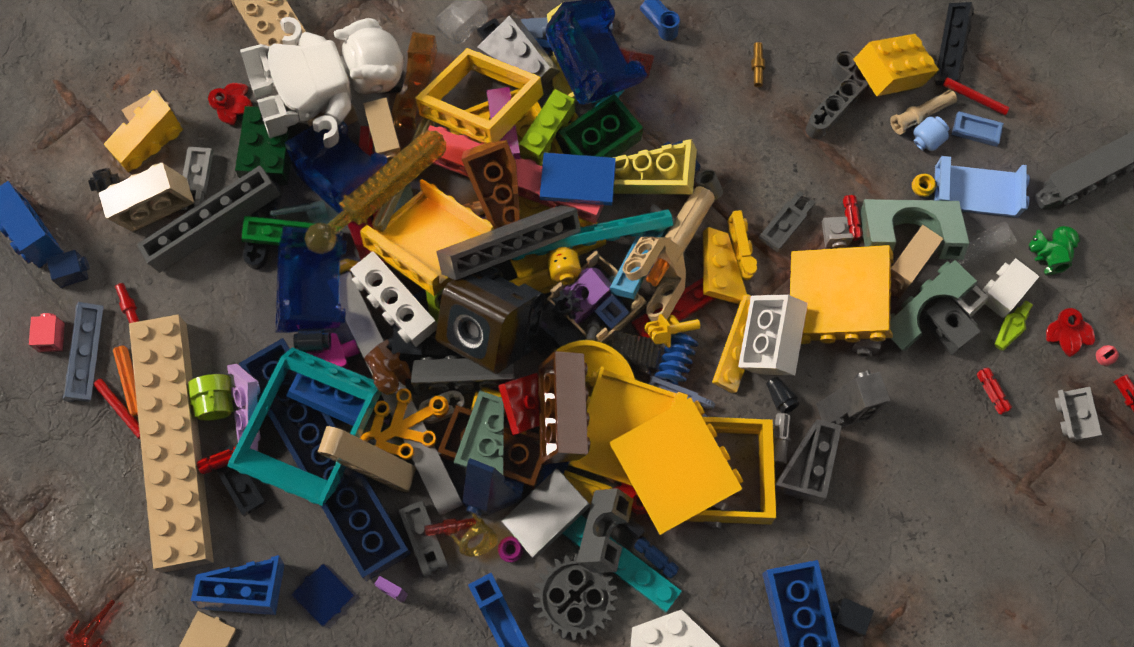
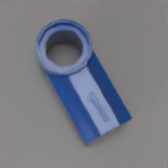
M645 0L640 6V11L658 29L660 38L666 41L675 39L679 31L680 19L678 14L674 11H669L660 0Z

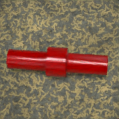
M124 283L117 284L115 289L121 301L119 305L122 313L126 314L129 323L139 322L135 311L137 307L134 299L130 298Z

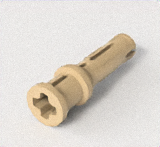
M951 89L920 106H910L906 112L900 115H893L890 118L893 130L901 135L906 132V129L918 126L926 117L956 103V93L951 91Z

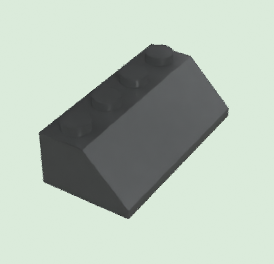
M427 356L421 357L420 360H414L411 383L416 395H440L453 390L461 394L475 393L476 391L479 392L483 387L499 390L498 385L515 380L514 363L499 374H494L467 358L460 359L459 356H446L445 359L436 360L434 357Z

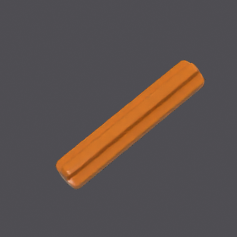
M125 346L115 347L113 354L129 413L135 416L138 415L134 370L128 348Z

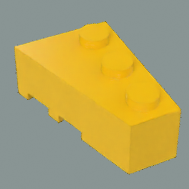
M154 90L148 95L151 99L142 109L138 106L133 111L136 114L135 117L127 125L122 123L104 143L111 155L128 173L141 166L144 160L158 153L162 146L170 140L176 139L180 132L183 131L182 126L170 107Z

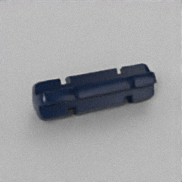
M639 538L634 548L641 554L643 552L645 554L644 557L659 570H664L663 573L667 577L673 578L679 571V567L674 562L670 563L668 561L669 558L654 545H649L650 542L646 538Z

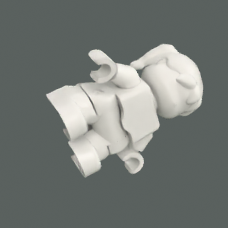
M285 17L280 21L281 29L286 34L293 33V35L284 36L282 39L283 44H273L272 46L260 44L240 50L255 98L271 94L273 86H275L278 92L277 96H269L257 100L269 138L285 134L288 130L287 127L295 125L299 120L308 121L321 111L322 113L325 112V114L312 122L313 128L317 132H320L322 129L330 130L324 134L323 141L325 147L331 148L339 140L337 125L341 124L351 110L350 84L356 92L362 95L390 91L401 77L404 66L403 55L395 38L390 33L382 30L379 22L375 19L365 18L358 20L343 29L334 31L335 38L345 40L341 49L342 56H340L332 40H326L322 36L309 32L302 33L301 25L295 18Z

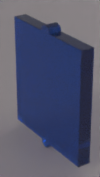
M324 564L310 577L306 576L305 582L292 593L294 598L322 627L337 613L340 614L342 612L341 609L354 597V594Z

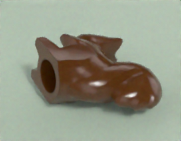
M385 340L373 348L365 356L364 360L373 373L374 385L383 394L391 395L398 391L399 382L406 385V378L411 379L412 374L408 363L400 361V352L392 354L387 349L389 341Z

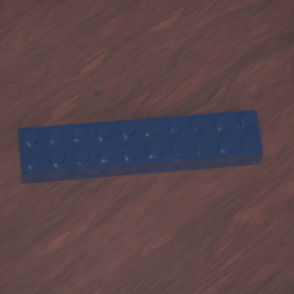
M284 338L239 363L242 369L258 381L260 394L257 396L259 399L281 356L290 349ZM289 369L268 411V415L299 469L328 480L336 461L319 454L318 449L326 427H337L330 415L287 397V393L297 375V372ZM346 467L335 492L321 507L361 577L367 582L405 559L411 553L366 476Z

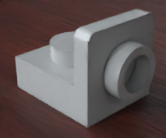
M847 217L823 218L822 228L825 248L833 247V249L849 246L853 240V234L849 233Z

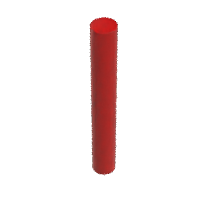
M948 77L944 81L943 86L1002 115H1006L1009 110L1008 106Z
M102 379L96 380L93 385L136 437L140 439L139 423L129 413L127 408Z

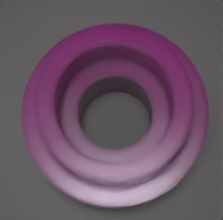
M506 537L498 545V554L505 562H516L523 555L524 548L515 537ZM512 545L516 548L514 554H508L506 548Z

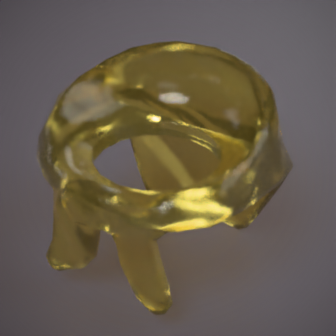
M474 513L472 517L477 523L465 533L461 542L454 535H451L460 548V554L468 557L486 554L497 545L498 541L497 533L487 526L483 518H478ZM484 534L482 541L476 547L468 548V542L472 537Z

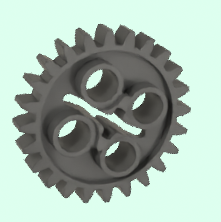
M578 554L575 555L574 561H570L569 557L565 555L564 563L562 564L556 558V567L554 569L547 565L546 569L549 574L540 573L539 577L543 580V583H535V587L541 591L533 594V598L540 599V602L534 605L535 609H542L538 619L547 618L544 627H549L552 624L554 626L552 634L554 635L561 630L562 639H565L567 634L571 633L573 641H575L579 633L583 640H586V632L588 631L593 636H596V626L604 630L603 619L606 621L612 620L607 612L616 611V608L610 605V602L618 600V597L611 595V592L615 591L617 587L608 585L613 577H604L605 572L592 573L576 563ZM573 572L580 573L583 576V582L579 585L571 584L568 579L570 574ZM588 581L593 582L580 595V603L574 601L562 614H558V610L571 599L570 592L576 594ZM552 591H562L564 600L561 603H553L549 598ZM591 591L598 592L601 596L600 603L596 605L588 603L586 599L587 594ZM570 610H579L582 614L581 621L578 623L570 622L567 618Z

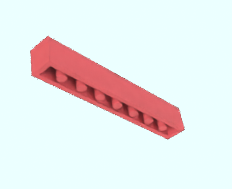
M430 125L419 147V153L424 161L469 177L461 160L463 151L481 144L472 141L466 135L460 134L458 136L450 133L444 127ZM531 159L515 160L519 196L551 208L559 205L576 208L578 218L596 224L604 205L540 200L542 166L537 165Z

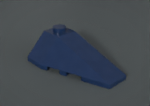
M469 458L463 495V504L467 507V512L479 517L481 514H493L520 502L523 497L522 492L516 488L513 491L514 485L511 482L505 481V477L496 468Z

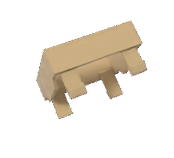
M594 251L586 259L588 262L581 268L582 272L584 269H590L598 263L612 278L613 276L616 277L618 270L611 263L606 262L597 251ZM559 282L550 290L552 294L547 298V301L555 305L552 299L561 296L560 290H563L568 285H563ZM637 292L634 298L635 301L631 306V313L609 333L606 328L601 330L596 335V341L606 344L645 309L647 301ZM567 316V319L586 337L585 331L573 319Z

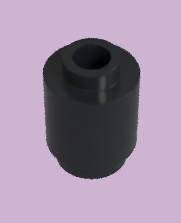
M324 328L299 329L298 334H294L293 337L294 348L306 353H324L325 350H331L330 330H324Z

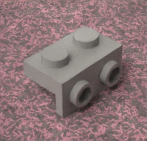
M1086 387L1066 392L1058 390L1059 397L1055 398L1057 411L1063 412L1065 421L1060 422L1063 436H1069L1071 442L1102 437L1091 388Z

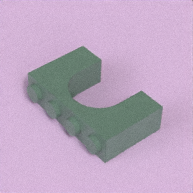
M864 199L860 221L865 247L890 245L893 252L896 244L893 227L899 224L910 223L919 226L924 225L943 238L937 247L939 259H964L969 246V240L959 201Z

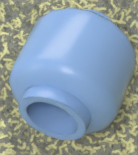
M930 116L914 129L916 139L913 141L921 150L926 148L929 151H934L949 138L948 131L950 129L940 117L934 118Z

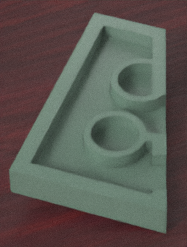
M479 391L454 460L455 465L467 468L468 460L471 458L496 468L503 475L504 404L501 397Z

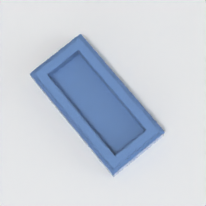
M958 111L952 135L997 147L1000 143L1004 123Z

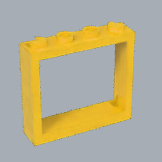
M466 48L415 99L420 116L480 142L488 143L500 141L544 94L541 77ZM471 70L521 89L490 121L441 101Z
M702 417L706 425L711 423L716 433L758 434L761 512L704 510L686 521L771 525L776 519L773 420Z

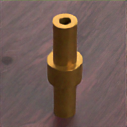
M760 42L754 43V58L751 60L755 87L763 86V71L765 70L763 44Z

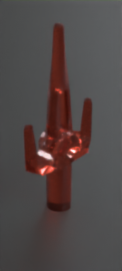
M113 599L79 634L73 633L79 620L76 619L64 634L65 640L71 644L69 647H90L88 641L114 605L115 601ZM96 622V624L94 625V627L91 629V631H90V632L88 633V635L86 636L85 633H86V632L88 631V629ZM99 638L91 647H98L103 642V639Z

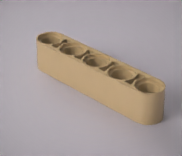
M326 427L318 449L319 454L388 487L403 492H409L417 469L414 465L335 427Z

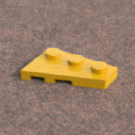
M708 227L703 231V294L740 305L743 295H747L729 234Z

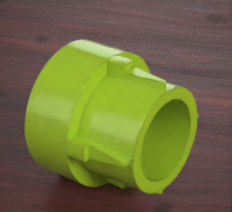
M204 375L188 382L190 404L194 407V415L199 420H218L231 415V412H234L232 404L234 397H231L233 385L232 378L229 375Z

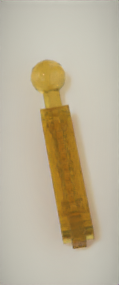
M436 130L422 132L413 142L350 195H344V200L339 203L343 209L340 214L328 224L316 223L309 227L305 235L307 247L314 253L325 254L335 246L336 234L351 221L358 225L363 222L366 224L367 218L373 215L433 162L444 155L446 141L443 135Z

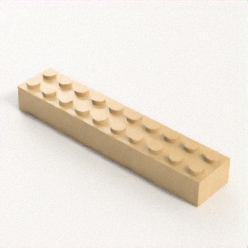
M179 314L129 323L153 569L164 573L214 563L204 474H201L197 467V461L202 459L198 420L194 415V407L190 404L188 382L193 379L187 323Z

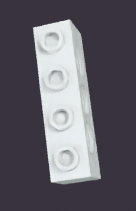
M374 251L350 269L354 276L352 282L360 291L365 289L369 293L367 299L375 308L380 306L384 310L382 316L391 326L395 323L399 327L398 334L406 343L411 341L417 347L437 330V323ZM383 280L379 286H372L374 281ZM398 297L394 304H387L389 298ZM405 315H414L412 320L408 322L402 321Z

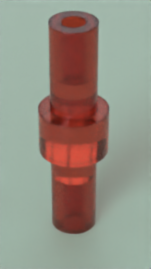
M455 518L447 519L443 523L426 525L424 530L426 536L445 533V535L457 534L460 530L476 528L475 518L457 521Z

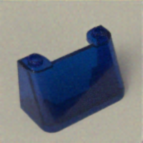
M610 0L563 2L546 26V38L576 100L583 105L596 102L638 85L648 76L639 61L634 60L627 64L609 28L615 18V10Z
M344 121L337 125L339 140L331 148L325 147L323 141L324 134L330 130L322 129L320 132L314 131L312 125L285 142L293 167L299 178L341 217L348 220L359 211L387 176L390 162L384 154L380 155L377 152L373 153L370 157L348 137L347 132L349 129Z
M283 226L277 262L276 333H294L303 328H339L341 323H345L346 309L341 308V303H339L341 255H346L347 241L343 240V231Z

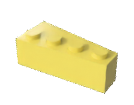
M692 139L685 140L677 145H664L660 149L638 151V154L613 157L616 158L613 193L693 195L697 149Z

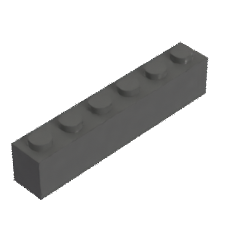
M260 165L144 239L137 246L146 262L157 272L161 273L243 220L244 216H249L280 196L281 193Z
M559 205L440 249L436 253L441 274L458 280L581 232L577 209Z

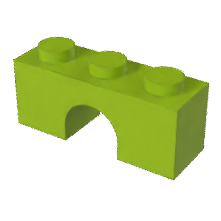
M554 89L520 141V157L531 159L541 166L544 153H549L552 149V141L559 128L561 130L565 128L575 113L574 98Z

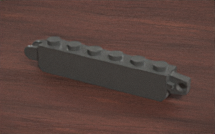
M1134 131L1052 173L1050 178L1044 182L1043 189L1033 197L1035 202H1037L1041 209L1052 205L1055 208L1062 204L1069 206L1079 199V195L1084 193L1087 196L1096 191L1098 185L1103 183L1106 186L1115 181L1117 175L1122 173L1125 176L1134 170Z

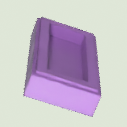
M381 576L375 582V586L385 594L401 603L405 601L408 594L399 586Z

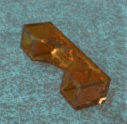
M412 32L408 48L405 81L401 92L396 95L392 110L393 121L397 127L417 130L421 116L415 97L430 82L438 50L434 35Z

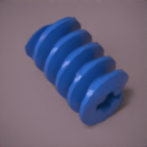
M672 334L671 347L667 348L665 346V354L661 357L662 363L659 364V372L655 374V377L678 385V382H686L687 379L681 373H689L690 370L684 364H692L693 361L687 355H695L696 352L690 346L697 347L699 343L686 334Z

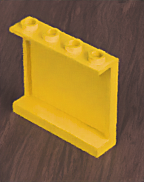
M421 179V191L391 216L384 231L374 230L366 225L360 230L364 247L371 252L374 251L382 260L435 296L448 282L453 280L441 274L436 251L494 230L488 220L480 218L470 208L462 206L452 196H447L441 192L434 184H429Z
M890 245L791 251L790 295L808 303L801 344H809L811 341L818 340L823 343H834L835 340L859 342L860 339H870L879 342L886 340V338H893L890 330L891 263H893L894 254Z
M601 366L598 372L593 371L589 386L593 388L586 402V412L589 413L587 437L590 438V450L588 455L577 461H569L568 465L633 486L609 442L687 400L688 395L681 392H670L604 370L605 367Z
M691 397L609 442L660 535L742 490L740 484L743 482L741 475L736 468L733 470L730 468L727 462L730 460L728 452L724 446L719 447L714 439L717 437L715 429L711 423L706 425L702 418V415L705 414L698 400L693 402Z

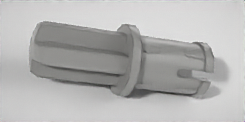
M776 414L773 436L774 463L787 464L788 442H791V438H789L791 416L789 414Z

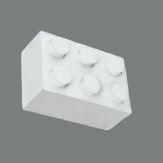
M791 295L751 296L738 367L756 374L795 375L808 303Z

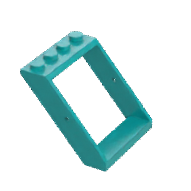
M292 347L281 356L228 462V467L237 470L239 473L259 479L263 483L283 489L287 493L307 499L311 503L323 506L335 492L346 466L336 462L329 479L325 480L250 448L288 370L290 369L366 400L350 434L358 438L361 437L381 392L374 385V380Z

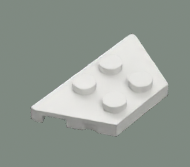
M682 610L632 627L630 647H720Z

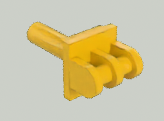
M662 314L658 315V320L648 322L645 325V331L652 338L655 344L664 343L667 348L671 347L672 334L700 329L698 319L680 323L674 315H670L665 319Z

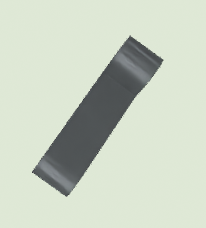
M844 50L837 53L831 67V73L841 83L814 110L808 120L806 133L813 139H820L825 136L869 88L868 82L853 60L856 55L850 51ZM843 92L849 93L851 96H847Z

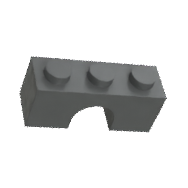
M618 488L594 491L576 563L592 573L617 571L622 547L610 540L609 537L617 525L628 523L633 498Z

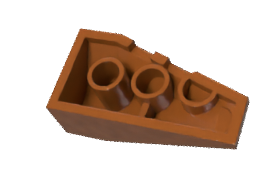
M508 141L488 142L463 151L461 160L486 218L493 225V228L497 229L520 220L517 166Z

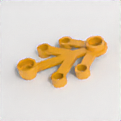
M402 388L396 394L398 402L390 427L381 432L384 418L390 413V407L387 402L378 401L374 407L376 414L371 430L364 433L360 439L366 442L370 439H375L376 444L374 446L390 454L398 455L403 460H409L414 456V449L410 444L404 443L399 446L386 441L393 437H399L422 443L425 447L434 446L436 436L432 431L422 433L409 428L432 415L438 418L444 417L449 412V404L445 397H433L427 407L404 419L407 406L412 401V394L408 389ZM407 393L409 397L406 400H401L400 395ZM440 401L443 403L442 408H434L436 402ZM381 405L387 407L383 413L378 412V408ZM431 435L433 437L432 442H424L425 436ZM409 448L411 452L409 455L404 456L402 455V450Z

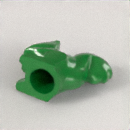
M1061 226L1056 228L1052 234L1053 241H1048L1038 229L1036 235L1033 236L1029 243L1028 249L1033 253H1038L1035 261H1047L1048 267L1044 270L1045 276L1063 273L1071 267V262L1074 258L1073 248L1078 247L1080 242L1079 234L1072 227Z

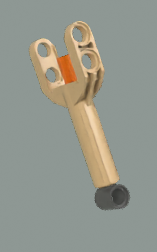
M705 170L697 175L695 180L698 187L693 189V195L690 194L673 222L674 226L670 227L666 236L656 238L640 237L623 265V272L628 280H638L648 274L646 278L648 283H651L653 286L659 284L646 307L647 315L651 321L658 320V315L660 314L667 319L685 290L686 269L683 253L713 202L723 194V188L713 170ZM640 267L637 271L630 273L632 269ZM674 290L670 295L663 296L667 291ZM663 308L661 312L653 314L655 310Z

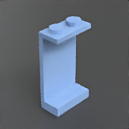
M941 156L935 165L936 188L934 191V201H959L962 212L1018 218L1029 206V196H1026V188L1030 181V176L1027 174V165H1021L1015 173L951 166V157Z

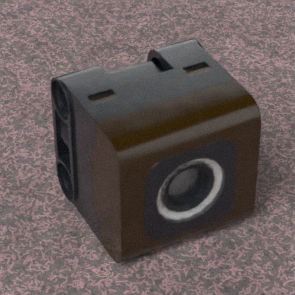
M493 267L458 280L453 279L447 283L442 292L436 342L490 372L499 374L521 357L529 354L534 348L540 327L545 294L526 284L518 286L504 279L502 272Z

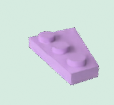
M238 364L227 365L228 374L234 376L235 387L231 388V397H234L235 403L238 406V410L234 412L239 442L257 406V395L260 394V386L258 381ZM258 431L250 447L255 451H258L260 431Z

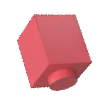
M43 313L41 316L31 317L29 346L37 352L63 351L65 323L52 313Z

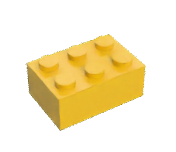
M916 34L871 41L853 59L876 96L922 87L939 71L934 63V59L928 54L922 45L921 39Z

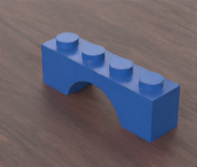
M492 573L468 584L498 646L529 647Z

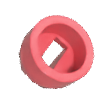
M1110 345L1103 346L1096 352V360L1103 366L1112 365L1119 356L1117 349ZM1111 352L1112 356H1110L1109 358L1106 359L1103 356L1104 354Z

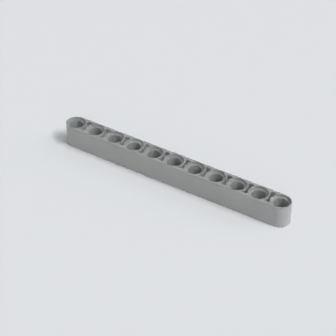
M347 272L327 282L365 358L373 348L383 342V339L358 288L352 282L351 273ZM399 382L398 390L406 388L405 385ZM397 392L391 395L381 393L384 401L390 407V413L393 418L398 402L396 398ZM407 393L400 395L401 400H406L409 397ZM413 401L408 404L404 419L418 412ZM423 421L409 428L422 433L427 431ZM429 435L425 436L424 442H432ZM403 439L404 443L410 444L414 449L412 459L439 515L441 516L462 506L461 499L435 446L425 447L422 443Z

